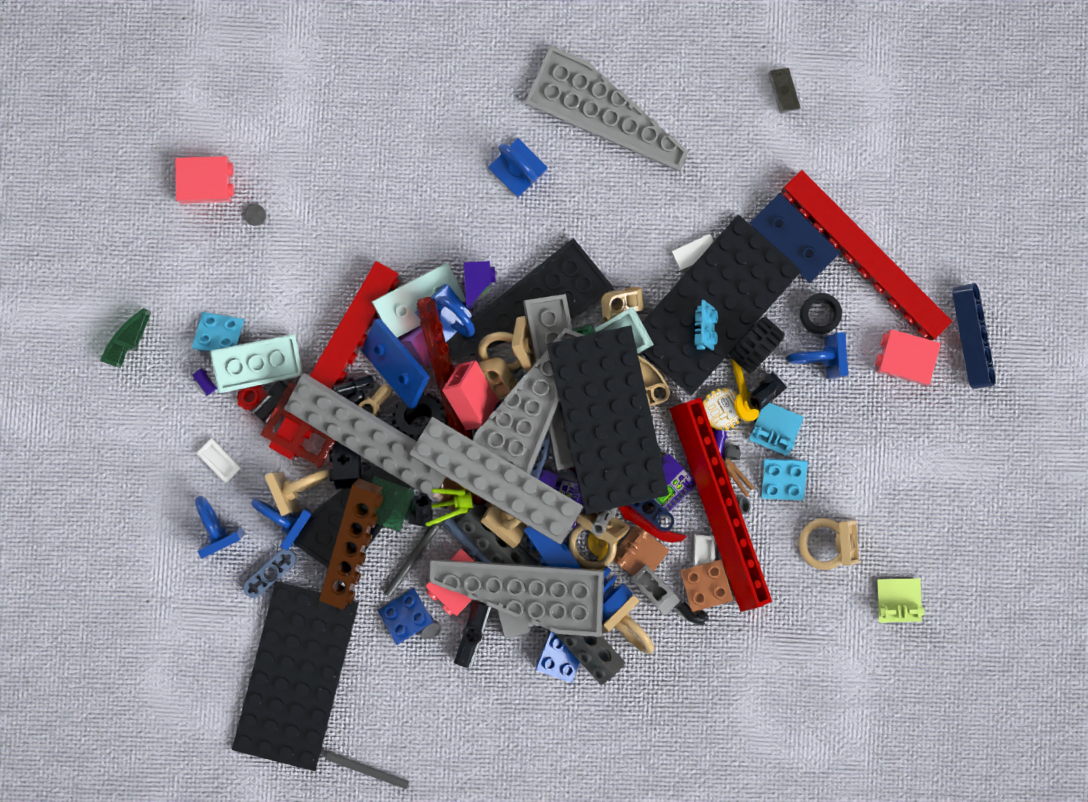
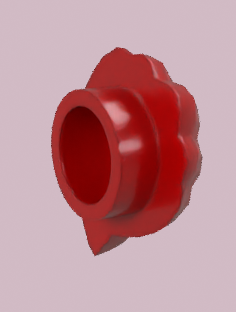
M262 385L240 389L237 395L238 406H241L244 410H253L268 394L264 391Z

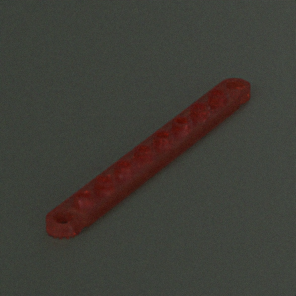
M431 297L420 298L417 301L418 303H416L418 306L416 309H418L417 313L421 317L420 324L449 426L473 441L472 430H465L442 391L455 368L451 362L449 347L444 337L443 326L440 322L435 302ZM471 492L474 505L487 503V501Z

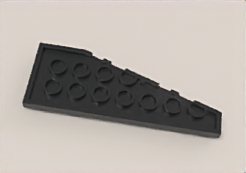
M573 238L472 318L471 321L475 328L473 336L466 337L456 332L441 346L453 361H457L478 353L480 341L491 333L507 332L514 334L517 317L525 316L523 301L566 294L570 318L581 315L614 287ZM494 341L487 346V349L508 341Z
M377 465L361 475L362 480L383 487L381 495L384 498L380 508H377L375 513L378 515V519L374 528L371 527L370 534H372V539L369 546L412 487ZM351 488L342 489L317 507L293 542V544L327 568L330 564ZM360 503L363 509L368 510L365 504ZM355 523L357 528L362 529L360 524ZM349 542L351 547L356 548L354 543ZM344 561L347 567H351L348 562Z

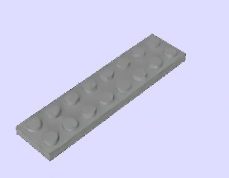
M566 294L523 301L534 363L548 350L546 344L552 343L564 328L573 331ZM559 404L548 429L555 471L574 468Z
M304 373L300 377L284 407L285 410L418 491L428 494L433 499L436 493H433L431 490L433 488L439 489L445 476L409 455L417 441Z
M434 417L431 418L409 454L559 545L562 544L583 509L581 504Z

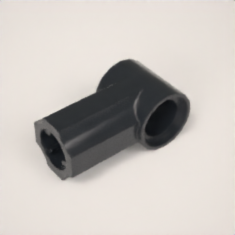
M773 371L747 397L748 405L752 409L760 411L772 399L774 400L787 386Z
M282 381L277 382L268 392L265 400L253 413L265 424H268L282 408L284 409L293 391Z
M420 493L414 496L408 524L430 528V526H426V523L432 520L433 509H431L432 500L428 494Z

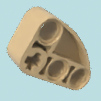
M638 355L649 407L659 405L669 398V388L659 371ZM656 388H662L665 391L663 399L655 398L654 390Z

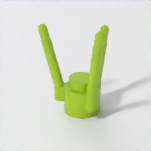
M433 488L431 490L433 493L454 494L457 496H454V500L434 503L432 508L455 505L456 509H460L426 523V526L437 524L459 514L468 513V509L473 508L471 492H465V489Z

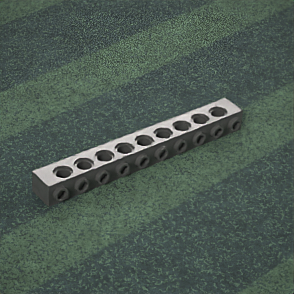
M483 502L479 503L457 523L491 563L539 566L520 544L512 548L480 522L488 509ZM556 634L601 686L611 679L626 663L602 636Z

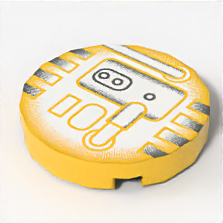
M719 388L711 391L705 397L703 405L711 428L726 431L740 423L741 418L737 415L734 408V400L738 395L736 392L730 389Z

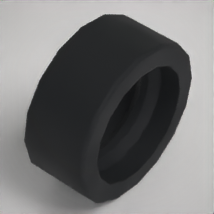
M827 293L812 295L803 303L800 309L802 325L814 334L823 335L831 332L839 325L842 319L840 303L835 297ZM819 301L828 303L833 310V319L825 326H817L809 318L811 305Z

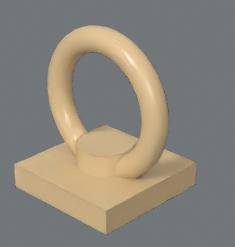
M525 316L517 317L514 334L507 332L491 333L485 336L478 345L479 357L482 361L491 359L486 351L490 343L494 341L511 342L513 353L518 360L507 363L510 372L523 367L526 373H528L535 364Z
M322 470L295 482L287 481L284 472H274L264 476L281 516L300 512L295 500L298 498L297 493L329 478V471Z
M492 504L489 505L480 521L512 548L519 544L525 532L524 529L528 527Z
M583 512L576 521L578 524L574 526L569 534L568 549L581 567L585 569H603L613 561L617 551L616 542L628 533L630 526L614 517L609 520L606 530L602 535H595L591 527L598 512L584 515ZM588 529L592 535L608 543V552L602 560L592 562L580 555L576 546L577 537L580 532Z
M820 518L808 523L799 537V550L803 559L810 566L820 570L833 569L841 563L842 566L860 563L857 520L838 523L831 519ZM819 527H828L837 533L836 549L838 555L830 561H819L808 551V537L813 530Z
M632 595L617 612L602 623V634L609 632L615 627L638 650L645 654H651L654 652L652 640L631 619L632 617L629 614L640 602ZM629 629H631L638 636V638Z

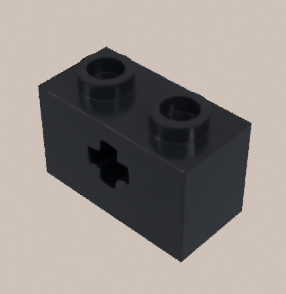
M332 441V449H329V461L333 462V468L329 469L330 482H334L336 489L351 488L358 478L362 479L361 455L338 441Z

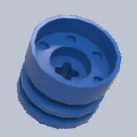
M608 566L602 569L604 570L602 623L617 612L633 594L624 583L616 587L612 585L617 578L615 574L606 579L607 575L611 572Z

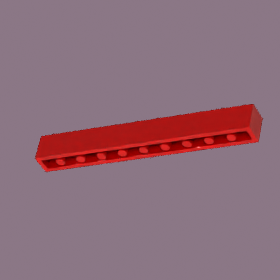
M803 170L781 190L783 195L843 253L842 257L847 263H853L858 268L857 272L865 280L868 278L873 283L872 287L878 294H884L889 299L887 301L893 309H898L903 314L902 318L909 325L913 324L918 329L917 333L922 338L935 340L953 322Z
M375 261L312 370L310 377L331 390L333 385L344 381L347 376L345 370L349 364H354L358 357L356 351L359 346L363 347L368 336L366 334L370 327H372L374 320L379 319L372 301L398 288L401 280H399L400 275L397 272ZM288 412L269 448L290 460H294L295 457L299 458L305 448L302 446L306 438L309 440L312 437L315 428Z
M701 397L669 408L740 612L759 608L772 602Z

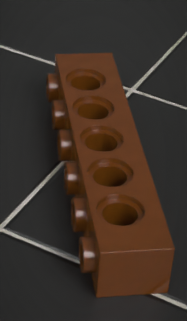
M359 478L352 485L319 601L342 610L348 603L351 604L356 593L353 591L354 585L358 584L361 573L358 571L360 566H363L367 556L364 553L365 547L369 546L372 539L370 530L371 527L374 528L378 519V515L375 513L383 502L384 496L381 495L383 487ZM360 503L365 504L368 510L363 509ZM355 523L360 524L362 529L357 528ZM349 542L354 543L356 548L351 547ZM344 561L348 562L351 567H347ZM338 580L342 581L345 586H342Z

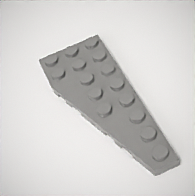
M550 45L525 101V105L680 172L689 152L670 134H667L658 123L647 116L621 90H618L609 82V79L599 73L590 62Z
M564 328L553 342L584 335ZM548 350L517 383L483 426L476 431L473 441L528 474L532 472L559 405Z
M439 559L430 560V582L466 595L470 599L483 602L487 606L514 617L530 621L532 624L547 628L556 634L602 636L604 570Z

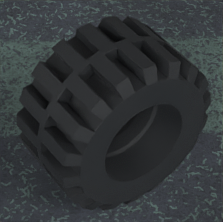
M766 316L762 317L732 349L729 357L748 374L754 372L783 340L785 333Z
M422 392L414 408L410 409L402 400L401 403H396V409L392 411L393 427L415 441H418L428 425L427 423L421 427L410 426V423L417 417H434L449 426L442 402L440 403L436 396L433 398L430 393L424 395Z

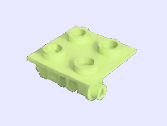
M920 578L877 579L879 623L922 622L924 607H921Z

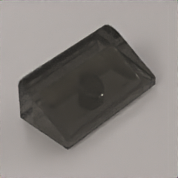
M789 68L769 71L768 75L779 113L782 114L800 109Z

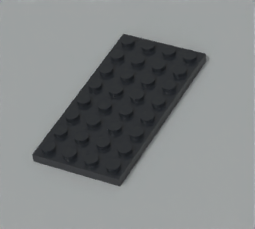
M738 214L642 321L654 345L641 353L691 397L799 275L801 270ZM702 300L713 306L718 313V321L715 323L717 344L714 345V351L706 346L705 350H698L697 346L694 345L695 334H701L695 332V329H701V327L695 326V323H698L695 321V310H697L698 306H702Z
M632 326L547 343L584 515L668 496V488Z
M275 582L232 747L233 751L312 771L317 770L360 602L353 601L351 604L348 603L342 610L319 601L321 592Z

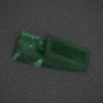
M143 308L128 319L112 337L100 361L121 368L128 349L137 351L151 311Z

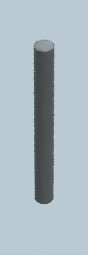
M437 524L430 526L384 592L388 597H392L440 528Z
M328 752L325 758L327 761L407 789L409 784L408 780Z

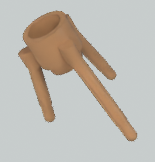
M730 458L723 461L729 479L733 478L745 497H748V492L736 475L751 490L754 489V486L737 468L736 464L732 463Z

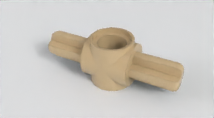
M383 384L371 398L367 397L358 406L363 408L366 405H372L374 410L372 415L377 417L378 413L382 410L380 406L393 391L386 384Z

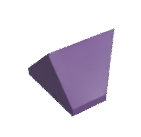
M424 324L397 337L421 366H429L433 335Z

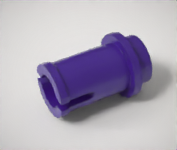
M201 368L192 374L193 381H196L205 395L208 396L216 391L217 387L206 374L208 371H204Z
M714 429V437L721 457H723L725 440L728 438L726 436L727 432Z

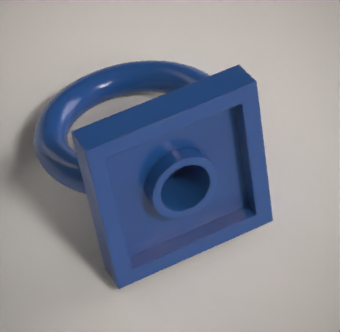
M519 138L510 146L505 143L500 144L499 152L501 155L488 167L517 198L548 170V167Z
M444 284L415 311V314L441 345H444L456 332L466 337H471L475 333L474 325L470 320L473 317L448 284Z
M845 332L824 337L825 347H823L822 351L793 353L787 355L785 360L790 364L823 362V365L826 366L827 379L848 376Z
M203 496L196 497L195 505L200 519L209 533L207 537L210 541L202 545L197 551L200 558L203 559L241 540L245 533L241 526L227 532L225 527H221L207 499Z
M253 499L251 505L257 511L282 526L281 531L286 533L280 547L287 551L312 514V511L304 506L298 517L292 514L289 517L281 516L279 510L262 500Z

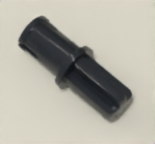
M371 375L357 379L350 378L346 382L333 385L332 390L341 396L350 393L355 395L358 391L374 388V384H370L374 382V379Z

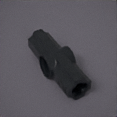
M473 602L454 664L472 669L492 607L480 602ZM470 629L477 630L479 633L478 639L474 641L469 640L467 631Z

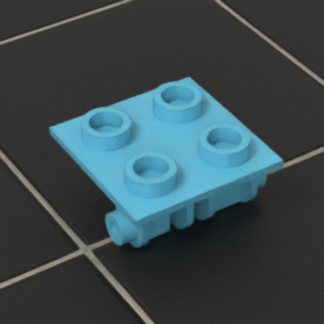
M702 300V306H698L697 310H695V321L698 322L695 323V326L701 327V329H695V332L701 334H695L694 345L697 346L698 350H705L706 346L714 351V345L717 344L715 323L718 321V313L713 306Z
M202 312L192 349L210 352L211 350L236 346L244 319Z
M768 403L761 409L749 440L789 456L790 451L795 445L794 441L804 417Z
M765 459L762 466L764 472L761 499L804 500L808 461Z

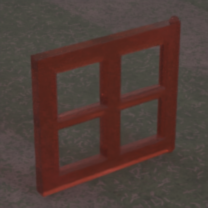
M289 382L260 435L320 468L336 440L285 411L284 407L296 387L295 384ZM281 415L300 425L292 441L273 432ZM307 430L326 439L318 456L299 446Z

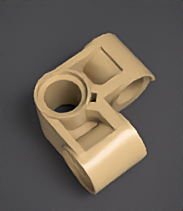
M630 287L604 294L601 299L602 324L631 307H634L635 311L644 310L642 287ZM616 298V305L612 307L611 303Z
M498 357L477 362L498 400L506 398L517 385V381L511 374L507 363Z

